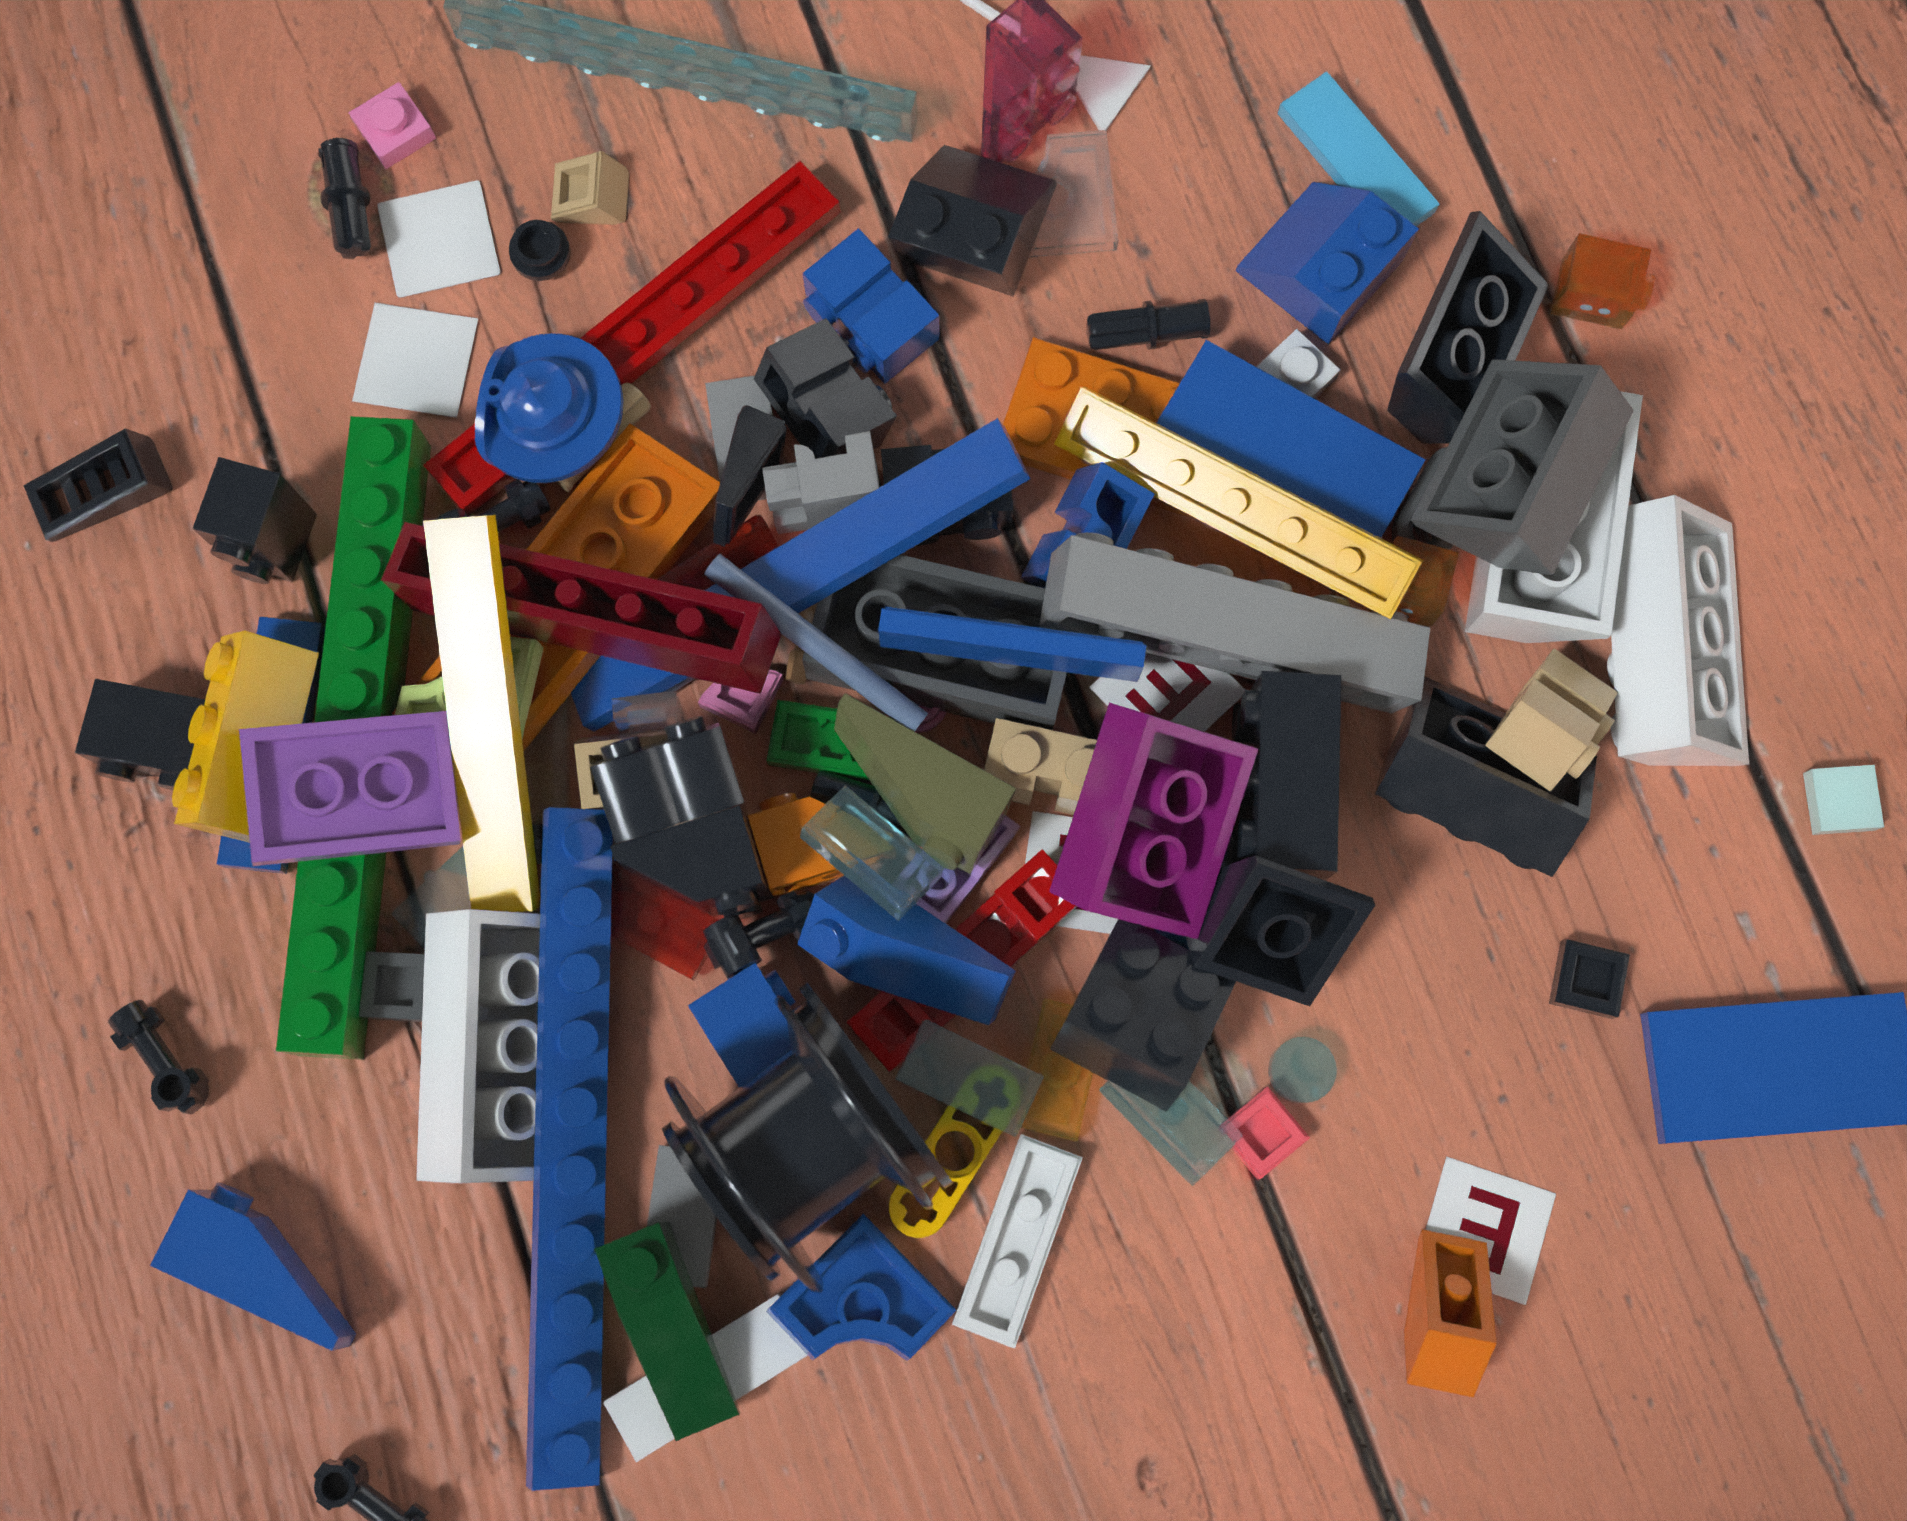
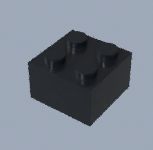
M1118 919L1050 1050L1167 1112L1187 1086L1236 981L1195 968L1188 949L1143 925Z

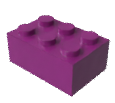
M1109 702L1049 892L1088 912L1198 939L1258 749Z

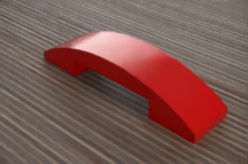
M1041 849L994 891L995 894L955 930L1012 967L1077 906L1049 892L1058 865ZM881 991L846 1023L884 1067L891 1072L957 1015Z

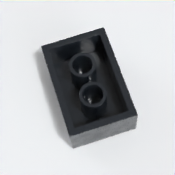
M1262 671L1252 688L1243 691L1241 705L1234 706L1232 741L1257 748L1258 752L1240 805L1238 830H1232L1229 839L1228 865L1252 856H1258L1325 881L1338 871L1341 675Z

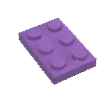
M446 711L239 729L253 866L460 844L461 838Z

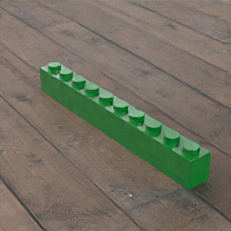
M350 416L315 722L393 716L394 714L392 713L397 707L401 687L405 686L413 610L381 579L404 522L423 525L428 472L423 465L430 460L431 445L414 420ZM387 852L298 861L276 1044L277 1052L302 1057L364 1060L368 1019L359 1017L366 951L376 952Z

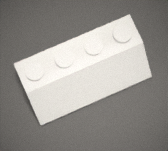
M1620 391L1634 411L1553 575L1499 568L1477 556L1475 557L1465 632L1522 643L1608 639L1611 636L1643 395Z
M1676 495L1629 505L1611 634L1612 653L1607 661L1609 679L1614 686V690L1618 692L1615 697L1616 714L1612 717L1615 721L1611 726V734L1618 748V756L1649 766L1748 765L1749 754L1732 523Z
M475 909L426 914L416 1181L446 1183L534 1181L540 914Z

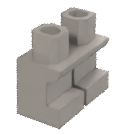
M870 431L845 435L846 454L815 459L813 452L808 447L794 445L795 463L762 468L769 510L773 511L778 534L808 530L881 487Z

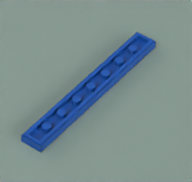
M997 418L741 570L795 612L800 613L1031 478L1005 426ZM717 584L704 590L733 597ZM600 656L573 689L571 695L582 725L595 732L685 680L688 676Z

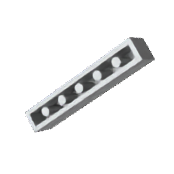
M1087 532L1079 533L1075 536L1071 535L1051 553L1039 624L1041 627L1140 641L1146 645V653L1257 680L1262 671L1341 675V701L1388 713L1397 712L1422 700L1430 627L1407 622L1408 617L1401 612L1396 611L1393 618L1389 619L1375 611L1368 612L1350 607V601L1340 596L1317 595L1310 597L1292 592V586L1282 581L1264 579L1252 582L1233 577V571L1221 565L1201 564L1194 567L1173 561V555L1166 551L1152 548H1144L1137 551L1113 546L1111 538L1097 533Z

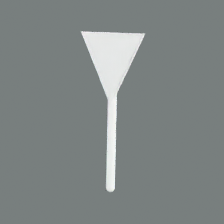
M960 0L983 17L1059 65L1102 136L1150 69V65L1062 53L983 1Z

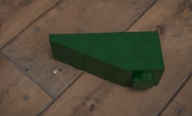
M670 1222L655 1223L595 1248V1253L617 1313L675 1440H681L740 1415V1409Z

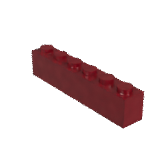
M404 522L381 580L413 611L435 616L424 526ZM499 544L510 634L761 694L782 635L761 603Z

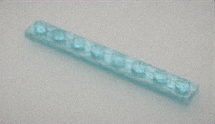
M445 0L443 5L456 39H460L465 44L476 49L489 50L492 47L517 52L522 57L537 63H546L549 60L574 65L582 72L594 76H604L609 73L631 78L636 83L650 89H661L666 86L688 91L695 97L707 102H719L723 99L748 105L752 110L764 115L784 113L805 118L811 124L821 128L831 129L841 126L863 131L867 136L878 141L890 142L898 139L912 143L917 124L916 91L516 0Z

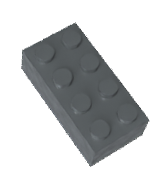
M898 555L817 602L812 625L918 706L931 709L935 707L939 708V711L994 724L996 718L1049 730L1054 728L1067 672L880 647L878 633L881 609H885V607L1045 628L1039 626L1045 588ZM804 651L802 661L808 680L854 690Z

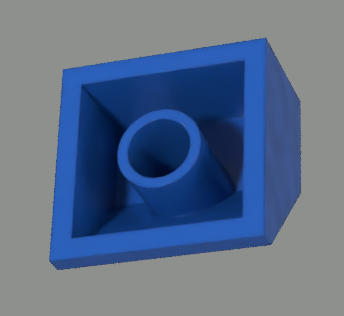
M1312 182L1237 265L1235 271L1329 345L1401 264L1419 228L1372 191Z

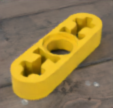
M984 1065L973 1070L966 1077L925 1141V1144L935 1158L936 1144L941 1136L948 1132L957 1131L965 1134L970 1138L974 1146L973 1159L966 1168L959 1171H950L943 1167L953 1182H957L958 1185L951 1196H947L944 1190L939 1187L931 1200L933 1202L932 1208L938 1212L936 1218L931 1223L920 1219L915 1226L909 1225L904 1220L907 1208L900 1201L906 1192L912 1195L913 1193L899 1185L893 1191L889 1201V1214L893 1224L901 1233L913 1238H924L933 1235L944 1225L1019 1105L1020 1088L1015 1077L1005 1068L996 1065ZM995 1077L1005 1084L1001 1094L1008 1100V1103L1003 1110L993 1106L984 1116L980 1124L993 1128L987 1140H984L974 1127L968 1123L953 1120L952 1116L958 1107H962L966 1114L970 1116L979 1100V1096L972 1091L973 1085L977 1081L988 1085Z

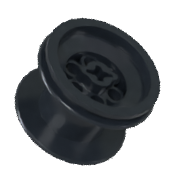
M806 983L799 988L806 1001L794 1010L783 996L775 998L776 1006L787 1020L791 1050L707 1112L676 1077L668 1076L664 1082L666 1091L686 1126L679 1128L671 1121L662 1128V1131L673 1153L701 1196L758 1270L772 1281L780 1275L777 1262L782 1258L805 1286L813 1292L821 1293L824 1287L823 1281L801 1244L803 1239L884 1178L911 1191L922 1207L927 1210L933 1207V1202L923 1188L936 1178L944 1189L953 1184V1182L809 984Z

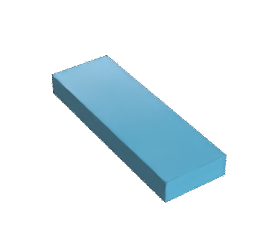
M1327 71L1280 104L1277 113L1338 186L1372 191L1415 226H1418L1435 214L1440 203Z

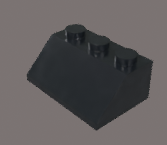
M1481 211L1470 212L1399 368L1387 411L1422 444L1450 443L1492 359L1516 360L1549 286L1542 276Z
M1424 676L1422 700L1410 705L1384 760L1375 795L1386 799L1392 807L1403 813L1418 814L1445 827L1449 833L1458 839L1468 842L1475 841L1503 854L1511 863L1518 867L1535 869L1553 877L1590 820L1597 755H1595L1577 779L1566 773L1550 792L1485 746L1506 713Z

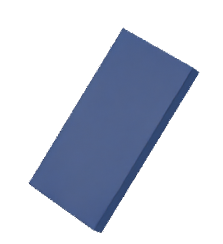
M1208 340L1204 342L1156 422L1379 538L1383 536L1426 460Z
M1904 992L1655 1011L1640 1014L1658 1144L1907 1125V1009Z

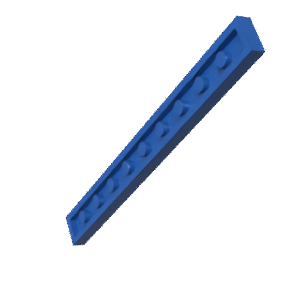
M548 807L543 810L526 1462V1486L532 1491L600 1485L604 1274L594 1249L604 1245L612 897V851L610 846L613 845V835L605 810Z

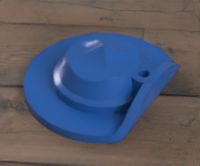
M539 334L496 349L485 369L477 400L475 442L479 454L487 463L496 466L505 474L532 483L561 481L583 472L597 462L607 451L615 439L621 424L623 392L616 371L596 347L580 338L565 334Z

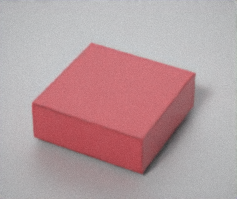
M1268 1086L1264 1087L1215 1128L1257 1180L1262 1179L1310 1139Z

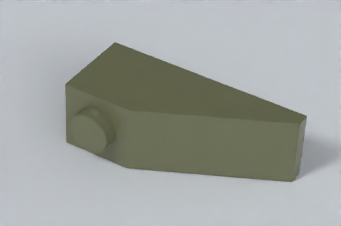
M845 693L838 703L834 726L835 732L912 841L922 847L925 856L943 868L955 870L958 867L971 875L1007 814L1016 788Z

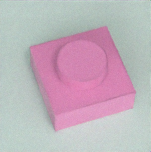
M400 82L348 112L353 123L385 169L436 139L432 128Z

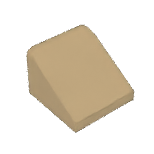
M603 151L555 163L551 219L557 223L611 225L624 223L627 213L628 169Z

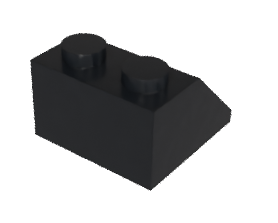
M943 145L910 179L888 238L905 261L1014 297L1057 186L1056 180Z
M740 806L610 846L613 858L633 876L712 917L718 915L726 917L737 913L742 920L762 912L760 902L774 898L769 889L750 822Z
M1252 856L1220 868L1198 939L1186 937L1195 968L1311 1006L1376 905L1373 897L1264 858Z

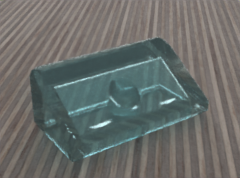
M1110 1080L1099 1089L1107 1100L1192 1186L1244 1136L1190 1080L1167 1112Z

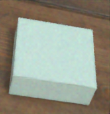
M1875 765L1818 768L1803 773L1812 835L1876 831L1884 827Z

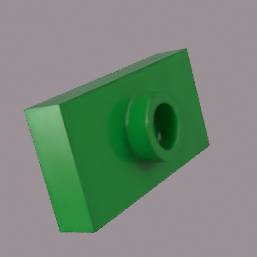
M777 699L766 760L769 766L813 773L825 770L851 779L870 781L834 730L837 709Z

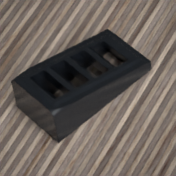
M744 405L737 416L715 501L713 543L722 547L730 544L765 491L762 468L782 465L787 430L786 422L749 405Z
M126 428L23 485L45 540L51 542L146 504L173 489L153 440L146 435ZM108 469L116 485L111 489L103 472ZM84 479L93 498L88 502L79 482ZM63 489L71 511L65 515L55 491Z

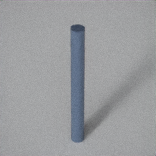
M721 554L712 561L705 571V576L734 598L761 603L782 635L896 722L915 732L928 715L926 711Z

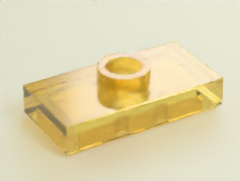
M1044 998L1013 1127L1077 1142L1093 1072L1050 1050L1072 1005Z

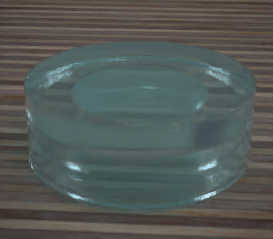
M1296 1037L1282 1043L1271 1055L1268 1065L1269 1079L1275 1091L1284 1099L1294 1103H1309L1324 1097L1333 1087L1337 1074L1336 1062L1331 1051L1322 1042L1310 1037Z

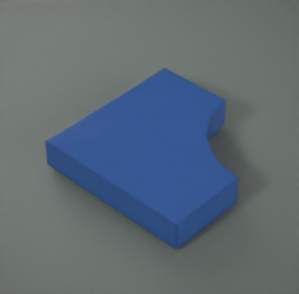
M862 1214L813 1263L823 1281V1291L821 1293L811 1291L798 1278L766 1312L812 1361L833 1346L856 1341L886 1346L908 1361L955 1313L956 1309L889 1239Z

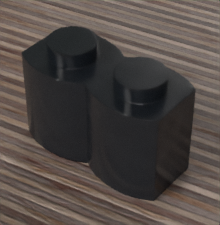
M698 716L664 727L668 739L642 746L639 736H634L600 747L603 759L591 763L590 767L615 843L650 834L681 822L700 818L744 803L719 723L706 726L703 716Z

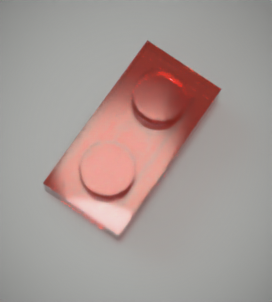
M612 862L611 937L695 981L708 958L703 947L707 942L703 930L718 921V919Z

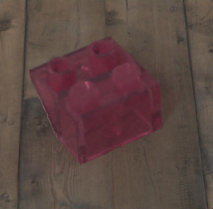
M1016 0L986 25L982 157L997 162H1002L1003 160L1007 163L1013 162L1025 152L1036 132L1047 123L1053 126L1061 122L1071 112L1076 103L1075 96L1080 72L1079 64L1083 37L1045 0Z

